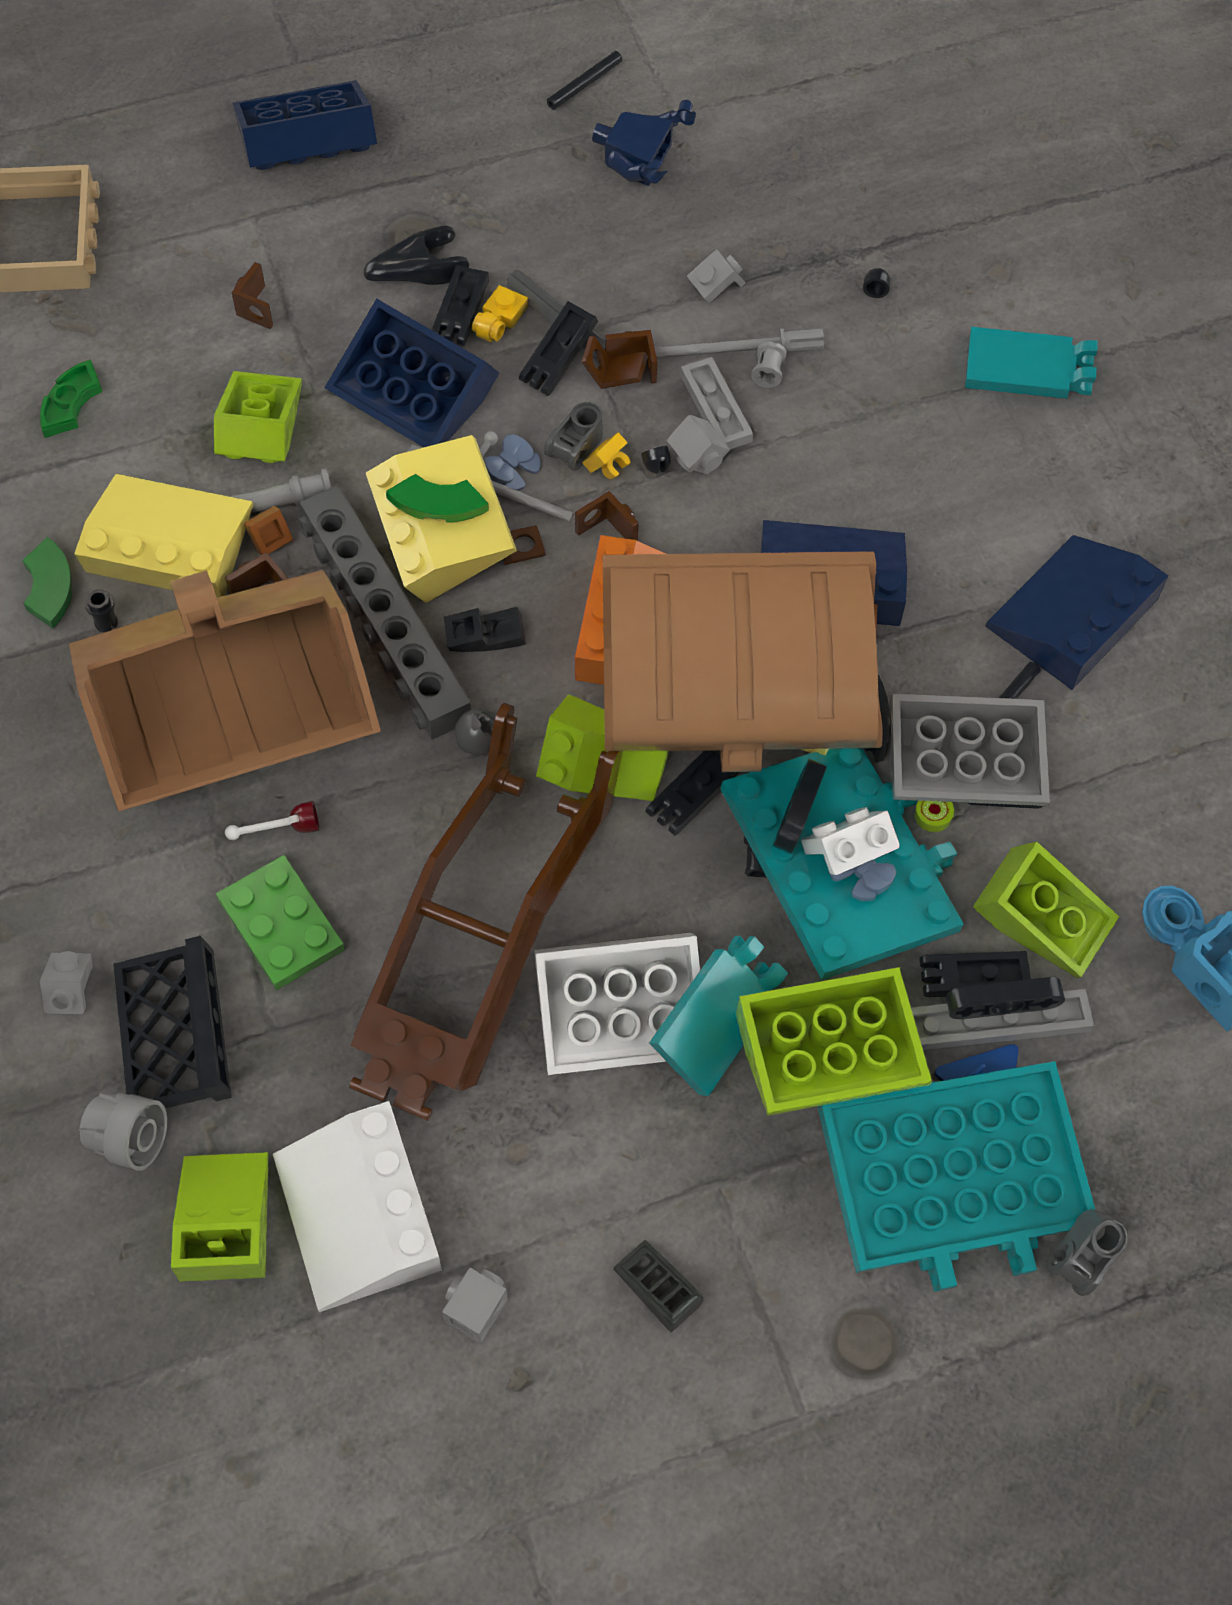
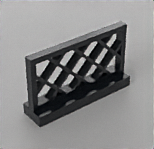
M201 935L185 939V946L113 964L126 1094L139 1096L138 1090L146 1079L150 1077L162 1085L153 1097V1100L161 1102L165 1109L210 1097L215 1101L232 1098L214 951ZM184 959L185 969L175 983L161 975L170 962ZM143 969L149 973V976L137 992H134L127 987L126 973ZM160 980L171 988L158 1006H156L144 997L155 982ZM185 984H187V990L183 988ZM178 993H181L188 998L189 1006L178 1020L167 1013L166 1010ZM128 994L132 996L130 1001L128 999ZM141 1002L154 1011L143 1026L138 1029L131 1024L130 1016ZM161 1016L175 1024L162 1043L148 1035ZM190 1020H191V1027H189V1026L187 1025ZM184 1029L193 1035V1044L182 1057L169 1048ZM132 1031L136 1033L134 1038L132 1037ZM145 1039L158 1048L143 1067L135 1062L134 1053ZM167 1053L178 1060L179 1063L167 1080L164 1081L152 1073V1071ZM194 1057H195L196 1065H194L193 1063H191L192 1060L194 1059ZM189 1067L197 1073L199 1088L181 1092L174 1085L186 1068ZM136 1069H138V1070L140 1071V1073H139L137 1076H136Z

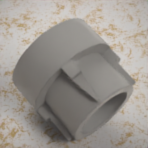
M100 1092V1095L95 1097L84 1111L79 1129L80 1140L85 1148L105 1156L111 1164L142 1171L154 1162L163 1146L167 1131L165 1107L157 1100L133 1094L118 1093L112 1095Z

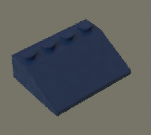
M357 80L232 103L250 168L256 167L259 170L270 169L275 166V163L283 161L297 164L306 161L307 157L319 155L321 158H329L338 155V151L351 149L353 152L368 150L370 145L377 144L371 105Z
M376 298L324 388L424 448L447 442L482 404L500 373L486 361Z
M763 520L760 553L874 552L876 559L874 604H878L877 624L900 626L906 605L907 592L905 533Z
M1072 535L986 622L985 627L1073 690L1159 599L1169 575L1138 554Z

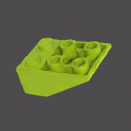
M268 1152L184 1156L173 1220L171 1269L179 1282L266 1278Z

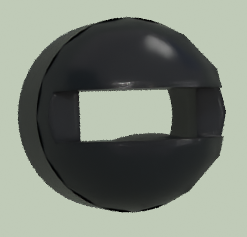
M882 268L869 270L864 278V293L872 298L886 296L890 290L889 274Z
M668 446L657 447L641 453L643 463L651 473L658 474L659 470L665 472L669 468L671 456Z

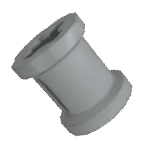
M767 341L758 346L756 354L758 362L751 373L752 380L758 386L773 388L780 384L782 380L781 364L785 362L787 353L781 344Z

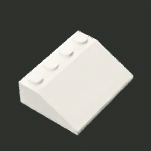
M683 933L534 950L548 1075L666 1062L649 1042L700 971L696 935L693 933Z
M389 1101L350 1113L273 1153L319 1312L442 1271L439 1255Z

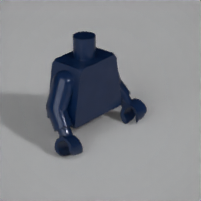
M686 99L680 102L678 111L671 110L661 115L623 112L620 114L614 127L597 123L593 131L592 141L605 146V164L607 167L616 171L629 182L638 181L649 186L651 183H658L668 172H659L658 169L664 163L663 160L672 145L673 127L677 126L678 122L688 126L694 124L696 112H691L693 105L691 101Z

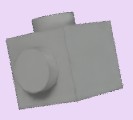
M688 415L667 439V442L678 454L676 458L678 463L688 472L697 471L708 475L720 466L723 457L730 451V448L707 420Z
M469 1268L463 1278L457 1276L445 1295V1299L449 1301L442 1311L444 1323L481 1344L508 1301L507 1289L502 1287L504 1281L485 1269L479 1273Z

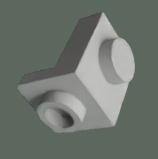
M717 249L687 275L688 279L708 303L713 301L734 281L740 287L746 284L739 275L743 270L740 264L731 254L725 258Z
M71 951L51 953L40 979L45 1013H84L86 1009L84 989L93 967L91 954L74 953Z

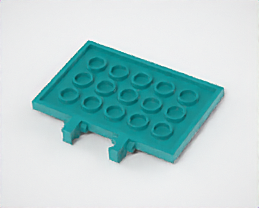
M863 748L829 749L826 756L813 752L763 768L761 772H750L722 781L720 790L821 980L961 931L964 923L937 878L942 875V869L953 865L954 858L958 855L951 842L935 845L930 850H927L925 844L920 846L917 844L902 815L904 808L916 805L918 800H894L892 783H885L883 785ZM810 758L827 766L799 840L790 854L774 847L773 843L798 779L807 760ZM863 807H867L868 812L888 811L899 842V848L873 860L876 863H889L895 867L896 875L891 886L886 891L876 895L874 901H860L853 898L851 893L860 879L855 873L840 881H833L828 872L829 869L823 854H805L801 840L813 835L812 828L830 821H834L835 825L846 821L845 814Z
M1055 1061L938 1081L927 1086L817 1106L856 1273L919 1261L918 1264L921 1271L928 1270L933 1291H943L957 1286L952 1261L959 1259L958 1253L998 1246L999 1252L1007 1251V1258L1013 1276L1029 1274L1037 1270L1032 1251L1039 1248L1037 1238L1068 1232L1083 1212L1090 1209L1095 1210Z

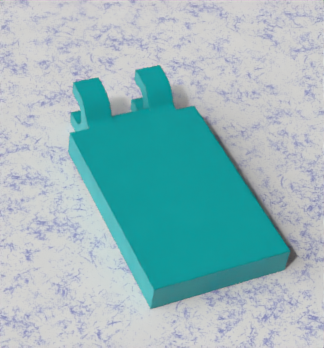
M971 326L965 388L1064 399L1068 398L1069 391L1091 395L1093 382L1096 380L1097 367H1093L1094 356L1097 355L1098 341L1085 340L1072 345L1073 337Z
M735 936L727 951L715 949L649 1042L698 1095H710L743 1047L736 1017L739 996L770 991L776 988L788 974L779 963H773L769 968L765 962H759L754 971L746 965L754 960L764 948L755 936H749L746 942L741 936Z

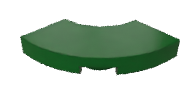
M91 359L81 362L61 374L55 380L56 384L48 396H44L40 408V425L45 438L79 428L78 415L81 407L91 397L102 393V388Z
M415 473L386 490L387 500L395 507L410 516L422 520L424 517L446 519V523L472 519L489 511L488 502L467 479L456 484L438 485L425 481Z
M46 537L22 560L25 568L32 574L34 580L31 593L23 604L28 612L51 628H54L69 607L72 597V578L64 553L54 541Z

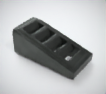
M646 1240L614 1266L613 1270L670 1333L703 1303L704 1297ZM644 1256L651 1261L636 1275L629 1271ZM657 1268L662 1274L646 1287L642 1281ZM669 1281L673 1286L658 1299L653 1293L665 1282ZM680 1293L684 1298L669 1310L665 1305Z

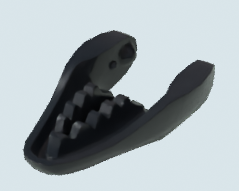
M445 225L414 233L377 255L366 264L364 276L367 280L377 282L410 281L427 285L450 283L456 265L469 268V262L463 256L438 259L429 253L427 248L450 243L455 238L456 234L453 228Z

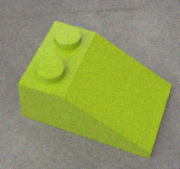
M233 371L214 413V454L225 455L230 459L246 457L260 459L266 463L285 462L291 445L302 378Z
M568 694L549 717L536 776L569 791L590 793L594 784L599 756L602 751H605L604 709ZM623 751L613 796L653 801L658 793L669 751Z
M1037 841L1012 847L973 905V908L1001 933L1076 978L1082 977L1120 917Z

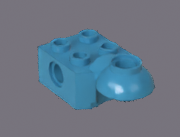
M1160 886L1152 890L1144 900L1142 910L1143 922L1147 933L1155 941L1171 947L1175 952L1172 972L1228 1032L1232 1029V911L1218 915L1206 925L1201 907L1195 898L1185 890L1175 886Z

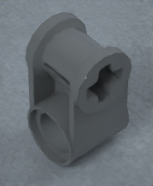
M592 402L577 404L559 427L555 428L549 435L544 446V454L549 457L556 456L568 463L571 470L577 471L583 465L582 462L603 438L602 411L600 407Z
M1093 1209L1087 1210L1077 1218L1062 1241L1051 1251L1046 1261V1268L1053 1275L1060 1274L1072 1284V1289L1078 1295H1088L1097 1288L1106 1271L1125 1249L1128 1239L1127 1231L1120 1222L1103 1212ZM1105 1226L1104 1235L1096 1241L1098 1231Z

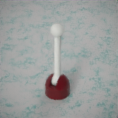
M314 801L296 805L291 810L288 818L243 827L229 825L225 829V836L229 840H236L242 834L291 825L295 831L300 833L319 831V820Z

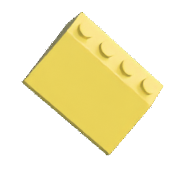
M470 435L397 454L366 472L403 585L425 603L517 551L474 436ZM415 473L425 481L438 485L456 484L467 479L488 502L489 511L472 519L446 523V519L424 517L422 520L410 516L395 507L387 500L386 490Z
M115 474L86 519L74 554L87 573L172 590L171 580L207 570L216 597L219 598L226 595L227 584L225 577L233 572L246 530L244 522L249 520L253 502Z

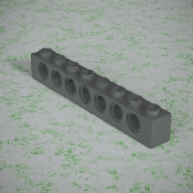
M339 485L300 501L302 517L298 518V523L306 538H313L316 543L313 544L317 558L321 564L327 563L331 569L329 575L337 591L343 589L347 596L345 602L353 618L359 616L363 623L361 629L369 645L375 644L380 651L377 653L382 668L386 673L391 671L396 678L394 685L402 701L408 699L412 705L411 715L420 730L425 728L432 740L454 730L455 724L462 714L471 710L470 701ZM395 637H402L400 640H392ZM414 664L420 665L419 667H416V668H409V667H408V666L414 665ZM426 693H437L434 696H425Z

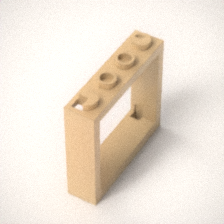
M89 165L0 168V200L80 196L77 260L0 264V292L90 288L91 274L96 273V262L92 249L97 248V235L93 224L98 223L99 220L98 208L94 200L99 199L100 189L98 181H93Z

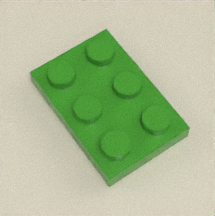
M285 855L216 893L219 903L276 991L345 951L343 942Z

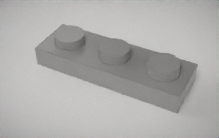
M710 357L681 366L680 376L702 418L710 423L726 445L733 449L752 443L753 432L713 358Z

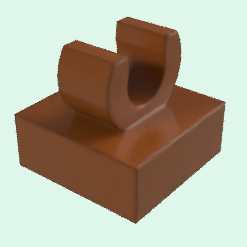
M276 506L244 522L251 540L260 555L265 552L270 554L294 540L281 510Z

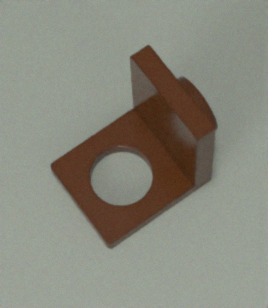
M254 262L244 277H240L237 280L234 290L231 292L235 312L239 317L271 329L273 321L270 305L257 299L265 288L262 266ZM252 305L259 309L263 317L254 314L249 309Z
M651 330L626 331L605 335V351L609 357L644 351L648 356L647 366L651 384L657 383L658 361Z
M589 336L582 364L598 386L604 389L640 382L648 356L643 351L609 357L596 337ZM593 351L597 353L599 358L598 369L593 363Z
M610 491L575 512V532L578 536L607 519L625 539L638 541L639 523L635 519L632 510L628 505L621 504ZM598 509L590 520L584 522L586 516L591 511Z
M536 525L510 531L514 542L520 537H529L534 541L535 545L529 551L521 552L517 550L503 559L504 565L545 556V549Z
M267 552L252 561L241 564L237 570L225 577L229 595L259 587L269 580L275 583L288 579Z

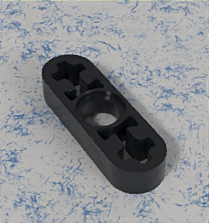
M810 758L807 760L775 837L774 847L790 854L793 852L827 766Z
M1056 977L964 986L951 990L945 996L949 1016L953 1019H971L1049 1010L1065 1002L1061 980Z

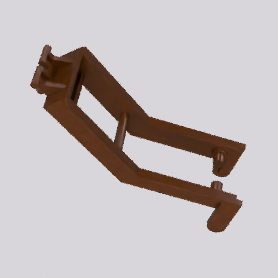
M503 703L500 706L493 723L485 776L425 863L350 1045L371 1054L372 1057L365 1067L363 1079L353 1077L349 1088L383 1103L386 1101L391 1088L395 1089L398 1092L393 1102V1107L426 1121L430 1119L433 1109L424 1105L438 1083L461 1091L477 1085L545 916L611 809L623 751L601 752L593 788L587 798L580 797L575 799L565 794L562 795L557 806V812L571 817V823L526 893L510 933L431 901L441 874L496 793L502 795L506 792L519 797L524 789L526 780L511 774V769H509L518 718L514 717V706ZM424 916L504 948L467 1039L387 1007Z

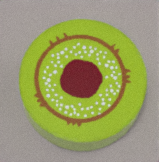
M918 801L914 817L922 829L929 832H940L951 824L954 816V806L952 802Z

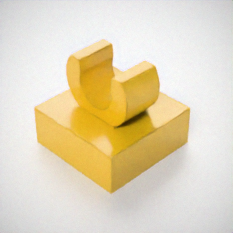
M617 432L603 441L582 463L590 473L601 467L604 476L611 480L619 475L618 471L613 467V461L617 462L621 468L631 463L629 457L619 451L628 442Z

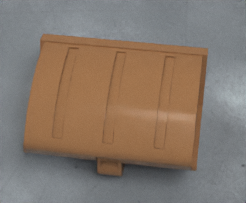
M798 552L603 555L605 751L720 750L722 772H761L762 750L881 748L882 719L878 697L877 644L874 615L875 553Z
M207 570L170 581L178 606L177 610L69 643L77 690L118 811L381 732L348 613L324 570L219 598L216 597Z

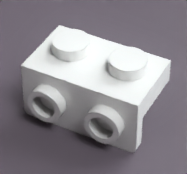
M867 807L845 814L846 821L835 825L834 821L820 824L812 828L813 835L801 840L806 855H824L829 872L832 875L843 873L899 848V842L888 811L868 812Z

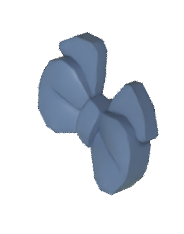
M514 434L507 435L504 438L502 452L499 456H488L484 460L492 481L517 491L524 489L525 482L514 469L518 466L525 471L536 474L541 465L538 453H533V448L522 437Z
M870 860L838 875L830 874L833 881H840L855 873L860 879L851 893L852 897L860 901H874L876 895L886 891L891 886L896 870L889 863H876L874 860Z

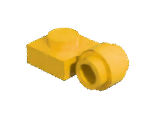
M499 285L482 307L483 313L479 312L476 315L472 324V331L476 332V336L483 340L498 342L504 334L505 326L512 329L528 308V297Z

